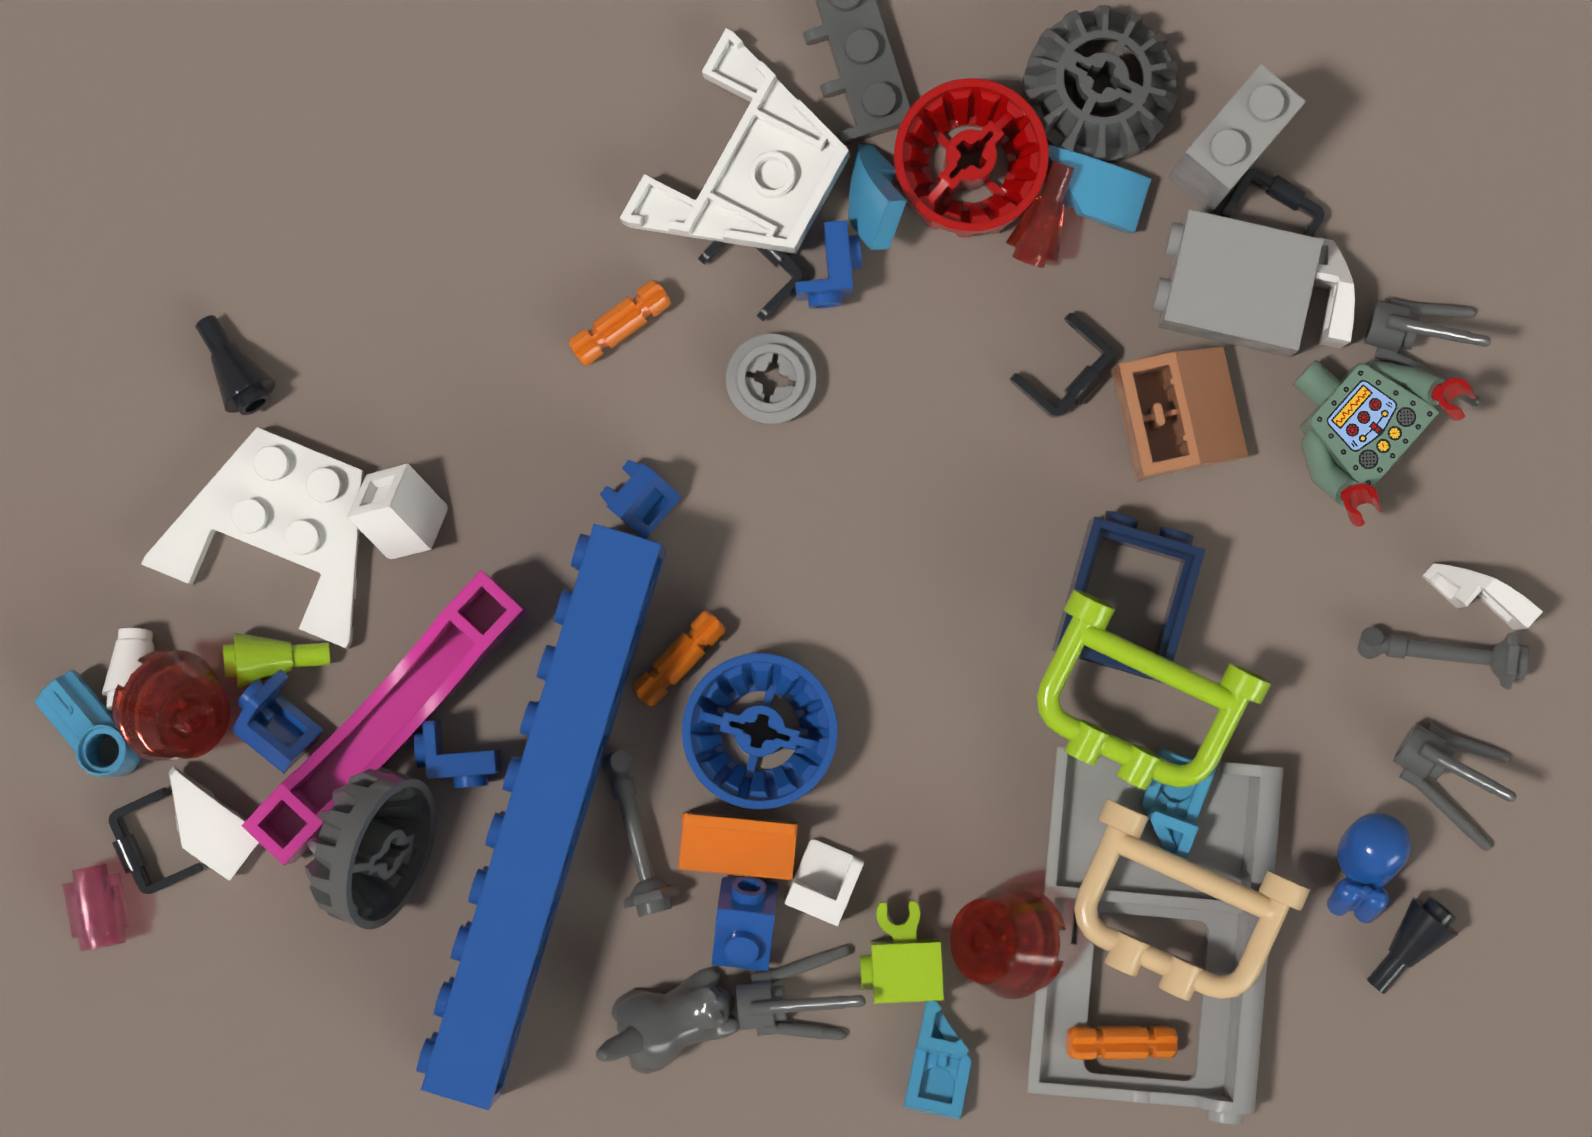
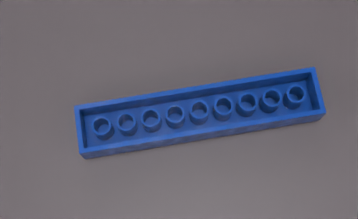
M593 524L590 536L581 533L578 538L571 561V567L579 570L573 591L567 589L562 591L554 617L555 623L563 625L556 647L546 645L537 672V678L545 680V685L540 701H529L520 727V734L529 736L523 756H513L511 758L505 775L502 790L511 792L506 812L501 811L494 814L487 834L485 846L494 848L489 867L484 866L483 870H477L470 890L468 902L477 905L472 922L467 921L465 926H460L453 945L451 959L460 961L456 976H451L448 982H443L435 1004L433 1015L442 1017L441 1025L438 1032L434 1031L431 1038H426L418 1060L416 1072L425 1074L421 1087L423 1091L488 1111L501 1095L665 557L666 549L660 543L597 524Z

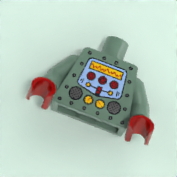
M1315 359L1293 383L1300 392L1317 406L1299 426L1304 433L1301 446L1311 480L1337 504L1345 506L1348 518L1356 527L1363 526L1365 523L1362 514L1356 508L1361 504L1369 503L1375 506L1377 511H1382V505L1374 486L1440 413L1433 406L1440 404L1448 417L1459 421L1465 417V414L1459 407L1451 404L1452 400L1459 395H1467L1471 399H1476V394L1464 379L1450 378L1445 381L1443 378L1415 367L1374 361L1368 365L1358 363L1339 381Z

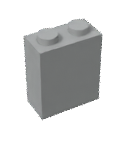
M1260 64L1186 150L1168 178L1211 214L1282 132L1306 101L1263 64Z
M1189 209L1183 216L1181 224L1172 222L1168 232L1164 255L1173 257L1168 279L1159 277L1152 303V310L1161 312L1158 328L1291 357L1299 351L1324 239Z

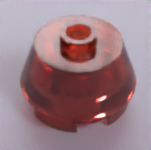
M183 650L155 651L139 658L137 661L143 664L130 675L124 687L117 685L112 702V715L115 726L122 733L127 745L139 756L157 762L197 758L211 751L225 735L231 716L228 695L212 667L202 657Z
M1001 884L970 901L958 912L950 932L951 954L959 971L991 994L1004 999L1024 998L1048 986L1060 972L1064 961H1057L1060 950L1059 930H1066L1065 923L1058 908L1045 895L1037 893L1022 884Z

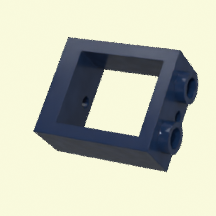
M1106 511L1104 519L1092 518L1087 526L1066 603L1073 589L1086 593L1101 539L1179 561V569L1154 652L1168 660L1174 661L1206 549L1193 546L1194 536L1179 530L1161 527L1159 535L1138 530L1139 520L1124 514ZM1064 610L1052 647L1054 652L1073 617ZM1085 645L1078 657L1081 660L1163 683Z

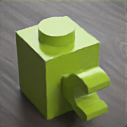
M908 900L909 916L906 921L900 924L892 923L887 918L886 901L878 902L876 908L878 924L883 931L892 936L893 940L870 941L871 955H860L861 990L872 989L874 1004L944 1000L941 941L939 938L917 939L920 909L916 900Z

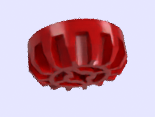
M965 78L952 80L926 92L911 106L904 116L895 140L894 177L897 179L903 197L907 200L906 205L908 208H913L918 215L925 219V223L935 230L940 228L956 233L957 237L970 238L974 234L988 232L994 234L1002 231L1017 218H1021L1036 199L1048 168V142L1043 125L1036 112L1015 91L1002 84L985 79ZM970 126L982 129L981 131L973 129L961 131L952 137L951 141L944 136L945 133L959 127ZM937 142L946 150L943 162L944 170L938 175L935 185L930 174L929 159L931 151ZM984 145L978 164L980 169L970 165L965 170L961 169L955 176L961 158L959 151L970 155L974 150L978 151ZM1000 145H1002L1007 157V174L1001 187L990 178L996 164V149ZM982 185L993 194L985 200L974 203H964L951 199L959 189L973 190L980 188Z

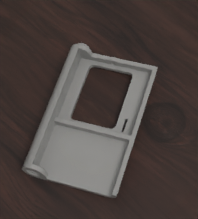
M1057 747L1027 1093L1198 1107L1208 1110L1209 1121L1242 1124L1243 1114H1255L1267 960L1252 987L1239 996L1218 999L1201 994L1195 1070L1188 1079L1181 1080L1091 1072L1086 1069L1084 1060H1076L1067 1055V1030L1071 1027L1087 1026L1094 943L1085 938L1078 925L1076 927L1074 906L1079 888L1107 828V824L1097 819L1107 798L1146 816L1147 814L1140 801L1143 789L1127 783L1116 775L1121 764L1100 755L1097 764L1093 766L1069 755L1064 751L1066 747ZM1219 762L1215 767L1216 771L1196 820L1199 828L1187 860L1258 891L1267 870L1275 873L1283 767ZM1148 819L1140 839L1162 848ZM1121 855L1117 860L1097 908L1098 916L1103 913H1119L1201 921L1206 927L1203 969L1220 976L1229 975L1237 968L1259 919L1257 916Z

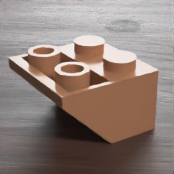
M1223 346L1175 351L1120 363L1112 371L1136 482L1248 457Z

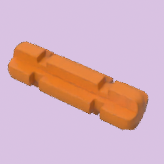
M650 280L636 290L637 296L631 300L628 296L592 322L594 327L591 330L587 331L584 328L570 338L568 342L569 347L580 363L590 365L604 354L602 350L605 347L609 346L612 349L647 323L646 317L651 314L653 317H656L670 306V297L659 282Z
M702 612L689 625L692 628L689 633L685 634L683 632L652 664L655 668L650 673L645 671L633 684V692L647 706H656L668 693L666 688L670 684L675 686L706 654L703 650L708 644L712 647L725 634V626L711 612Z
M1166 1025L1148 1026V1028H1141V1026H1098L1096 1029L1090 1028V1026L1071 1027L1066 1033V1052L1069 1057L1076 1060L1095 1059L1096 1056L1102 1057V1059H1146L1147 1056H1153L1154 1059L1173 1058L1178 1051V1035L1176 1029Z

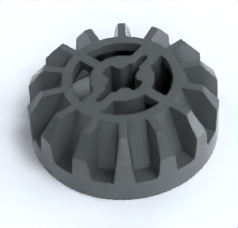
M1098 5L1092 11L1078 13L1077 10L1065 14L1061 21L1050 29L1047 28L1042 33L1028 59L1022 89L1023 98L1036 112L1043 125L1048 145L1080 153L1111 164L1138 154L1157 138L1177 100L1176 78L1178 75L1177 63L1171 60L1166 49L1167 40L1160 31L1155 34L1142 23V16L1134 12L1125 15L1111 11L1110 6ZM1095 40L1117 42L1112 54L1108 52L1095 53L1087 58L1075 52L1082 45ZM1125 47L1135 55L1141 66L1143 75L1142 86L1129 80L1128 68L1124 61L1119 58ZM1100 73L1110 78L1108 87L1103 90L1102 94L1092 90L1094 80L1099 77ZM1064 83L1073 87L1074 98L1078 105L1083 108L1082 110L1072 102L1067 94ZM1113 109L1122 112L1118 115L1110 117H1098L1090 115V113L1105 114Z
M384 767L376 770L368 769L349 778L348 784L332 792L334 806L331 810L319 812L317 816L323 822L319 837L309 839L308 847L315 855V859L305 866V872L311 882L309 888L318 907L327 911L331 917L368 930L379 928L393 919L412 896L426 868L436 826L435 802L429 787L423 781Z

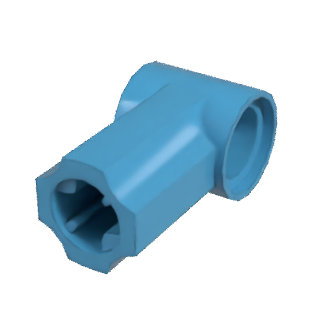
M70 670L66 674L55 678L40 691V695L34 701L35 704L73 748L80 767L88 774L100 777H121L133 772L139 765L142 757V744L138 736L120 724L76 670ZM112 736L119 745V754L112 765L106 766L100 758L99 749L104 739Z

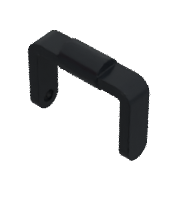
M1252 169L1245 173L1219 215L1229 218L1248 185L1252 182L1266 190V195L1293 211L1298 209L1312 218L1303 235L1313 237L1324 219L1322 207L1304 197L1306 191L1279 175L1272 178L1258 169Z
M714 240L699 256L698 260L706 265L727 243ZM756 248L776 268L780 266L792 278L757 314V317L764 322L795 291V283L801 282L803 276L800 267L789 258L791 253Z
M1071 312L1064 318L1066 323L1102 355L1091 367L1087 365L1064 390L1066 395L1054 406L1017 373H1014L1009 379L1013 385L1052 418L1063 416L1075 402L1082 405L1104 381L1100 374L1110 364L1114 355L1111 346Z
M166 787L114 810L108 820L116 838L112 845L126 874H132L138 889L144 894L156 893L203 871L202 865L199 862L152 884L145 868L147 863L135 836L129 833L122 818L169 796Z

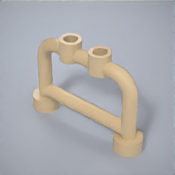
M1107 798L1097 819L1107 824V828L1079 888L1074 906L1076 923L1085 938L1096 946L1109 951L1104 962L1107 965L1134 977L1137 976L1141 966L1162 976L1158 985L1160 989L1186 1001L1191 1000L1194 991L1205 996L1226 999L1237 997L1250 989L1263 969L1289 908L1301 911L1310 889L1267 870L1259 890L1255 891L1140 839L1149 817ZM1120 855L1259 917L1242 958L1232 973L1223 976L1213 974L1192 962L1162 951L1137 937L1116 930L1101 921L1098 916V904Z

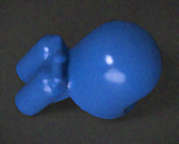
M1368 813L1357 819L1342 835L1338 844L1337 858L1346 877L1337 884L1327 900V907L1332 914L1343 916L1351 910L1354 911L1355 917L1360 922L1371 923L1388 906L1389 895L1383 887L1400 872L1411 852L1409 832L1397 818L1386 813Z

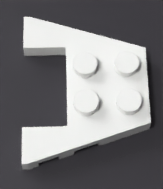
M726 28L704 66L702 74L704 79L751 102L696 200L644 174L620 216L622 224L635 229L796 254L850 157L849 149L800 99L797 100L776 78V75L743 45L742 40L733 31Z
M257 427L144 556L141 565L193 585L214 533L219 531L319 572L321 574L299 629L350 649L353 641L354 628L352 627L354 599H356L357 552L361 531L347 516L365 478V471Z

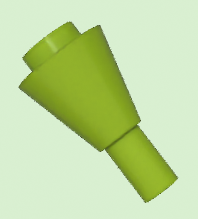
M234 632V644H223L225 679L237 678L238 689L251 685L258 678L261 681L270 679L280 669L287 673L293 671V668L330 665L329 642L291 645V642Z

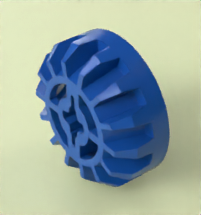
M745 654L729 659L713 668L694 688L686 704L682 720L683 748L695 776L718 798L730 804L748 809H770L784 806L807 794L825 775L833 759L837 744L838 728L836 713L824 686L802 665L774 654ZM756 691L766 692L762 706L756 705L747 708L740 715L726 712L728 707L739 697ZM774 694L782 697L792 706L799 720L800 731L786 728L783 718L776 710L771 709ZM759 714H764L769 717L768 726L777 729V733L790 736V740L767 739L763 742L761 748H757L751 745V735L744 733L743 729L732 727L730 723L731 721L742 724L746 722L753 723L756 722ZM721 732L733 734L737 745L750 755L746 768L736 763L728 755L722 743ZM780 747L795 750L792 756L782 765L770 770H755L758 757L773 754Z

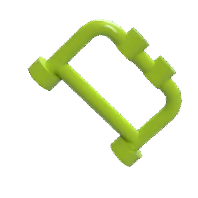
M1073 589L1063 609L1073 617L1040 682L1037 693L1038 712L1046 726L1059 736L1069 740L1064 750L1069 755L1093 766L1097 764L1100 755L1121 764L1116 775L1127 783L1143 790L1148 789L1152 780L1181 788L1194 786L1208 778L1218 765L1249 701L1261 704L1272 683L1262 676L1231 662L1220 683L1206 678L1105 630L1115 608L1088 593ZM1084 645L1219 709L1192 761L1183 765L1173 764L1142 746L1126 742L1110 734L1105 729L1089 721L1073 717L1063 710L1060 705V695Z

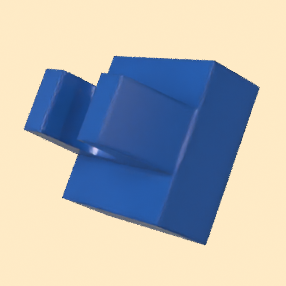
M628 460L622 469L630 476L629 480L618 493L609 486H606L600 495L607 503V508L642 538L647 539L682 496L646 464L642 463L640 465Z

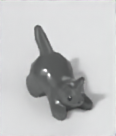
M713 967L699 970L683 983L664 994L642 989H632L618 997L612 1007L611 1014L617 1022L619 1034L607 1039L596 1051L597 1059L606 1062L628 1056L631 1068L637 1072L648 1074L662 1070L665 1066L670 1065L685 1046L725 1038L736 1033L739 1023L734 1016L730 1015L734 1008V999L726 989L717 987L721 980L720 972Z

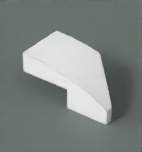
M1324 239L1313 285L1314 287L1329 289L1318 344L1341 349L1351 342L1355 307L1354 282L1347 263L1334 240Z
M1433 563L1421 575L1456 608L1467 607L1477 596L1513 630L1528 629L1543 612L1529 599L1507 584L1472 570Z
M173 766L169 771V779L181 846L191 855L230 881L259 842L241 826L247 820L246 818L216 799L212 791Z

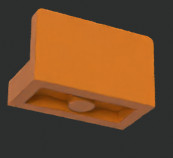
M686 811L682 813L681 825L683 826L678 869L792 880L798 822Z

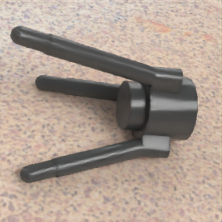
M1390 298L1389 303L1376 300L1368 322L1364 344L1377 347L1374 356L1376 359L1415 367L1446 381L1448 378L1399 352L1400 347L1411 350L1416 334L1483 347L1491 344V338L1486 335L1471 333L1470 331L1421 322L1419 317L1471 318L1475 315L1473 307L1409 303ZM1467 395L1456 397L1472 406H1478L1481 402L1479 396L1476 399H1471Z
M1415 723L1406 734L1393 759L1394 763L1404 768L1399 778L1420 790L1482 850H1490L1491 842L1426 777L1428 775L1437 780L1444 770L1447 769L1489 793H1493L1508 802H1513L1517 797L1514 791L1452 758L1454 750L1447 746L1501 763H1507L1510 760V755L1507 752L1491 748V746L1447 733L1432 723L1427 728Z
M844 945L770 971L751 972L752 983L737 984L736 987L737 1010L741 1030L757 1029L758 1036L781 1034L816 1039L843 1040L846 1033L842 1029L781 1021L787 1020V1013L862 1007L866 1003L864 996H830L786 1000L784 986H773V983L847 957L851 952L850 947Z

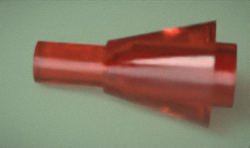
M1053 160L1041 195H1037L1006 240L1007 244L1015 247L1012 255L1013 258L1039 268L1045 267L1047 259L1059 262L1065 206L1062 202L1072 178L1074 167Z

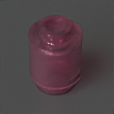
M107 864L72 870L73 881L63 883L62 887L71 937H78L80 951L126 942L124 928L130 927L120 873L108 874Z

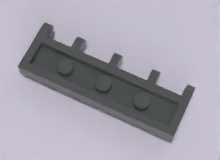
M815 0L823 25L805 31L803 33L806 45H814L828 40L840 77L839 79L822 84L820 89L823 98H830L845 93L855 124L854 127L846 128L836 133V137L844 145H848L899 129L904 116L910 109V105L876 0Z

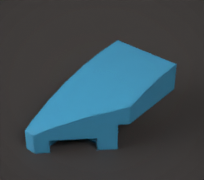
M858 144L851 175L848 219L870 250L889 249L907 200L891 184L895 174L894 167L872 144Z
M1048 145V163L1062 192L1058 194L1063 208L1074 207L1076 214L1122 233H1134L1151 178L1080 153Z
M1160 746L1157 751V755L1177 765L1187 764L1194 759ZM1216 769L1211 772L1208 778L1194 786L1177 788L1152 780L1148 789L1143 790L1140 801L1164 850L1187 859L1199 828L1196 820Z
M925 1001L903 1108L959 1120L962 1114L972 1062L967 1055L970 1051L962 1039L958 1038L942 1014V1009L937 1001Z

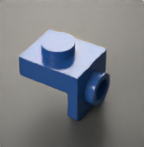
M847 220L824 222L828 279L795 283L796 301L808 300L810 309L838 307L843 305L842 297L853 295L852 270L862 269L859 235L848 236Z
M280 669L266 683L258 678L244 691L236 703L242 709V712L231 731L284 774L317 742L324 729L280 694L290 677Z
M440 720L423 721V733H416L414 736L417 768L426 767L427 779L453 777L454 788L488 785L487 774L501 773L500 750L443 754Z
M752 876L722 878L711 965L768 971L778 892L777 883L762 881Z

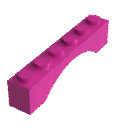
M480 570L443 609L414 647L362 705L305 762L290 774L241 826L283 866L295 863L309 848V839L319 837L323 822L317 816L319 812L331 810L334 806L332 792L348 784L349 778L368 769L376 770L385 767L423 726V721H428L529 611L492 576Z

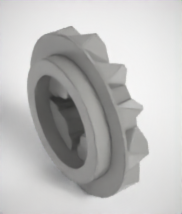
M762 334L745 341L733 353L726 370V388L734 406L747 418L760 424L786 423L805 411L816 388V370L810 355L797 341L780 334ZM773 356H777L779 376L788 379V382L796 383L795 387L786 385V387H776L774 394L770 395L769 403H765L763 384L756 382L754 378L746 377L747 373L756 375V373H766L768 366L772 365Z

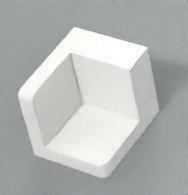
M407 463L366 474L347 517L387 558L396 559L431 550L448 507Z
M816 839L810 840L784 904L838 926L864 865V860Z

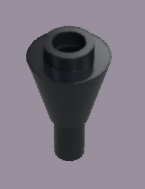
M215 315L201 319L195 327L212 354L211 361L225 411L250 415L265 407L271 400L269 394L275 387V381L235 343H231Z
M1431 896L1424 903L1413 897L1388 948L1390 952L1367 978V981L1378 991L1385 994L1407 967H1413L1458 935L1451 927L1457 918Z

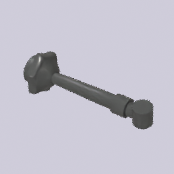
M1370 627L1363 630L1357 646L1359 654L1367 659H1373L1379 653H1385L1387 657L1402 659L1405 656L1490 665L1492 672L1500 680V685L1505 689H1511L1514 679H1525L1529 662V647L1519 644L1518 635L1515 632L1508 633L1505 639L1498 643L1492 651L1410 640L1407 636L1389 634V637H1386L1379 629Z
M617 750L604 758L603 768L613 778L611 786L614 798L618 799L640 880L634 886L629 897L625 898L624 907L626 909L636 906L638 917L672 909L669 898L680 895V891L675 885H669L653 876L634 796L637 792L633 777H630L628 772L632 765V758L628 752Z

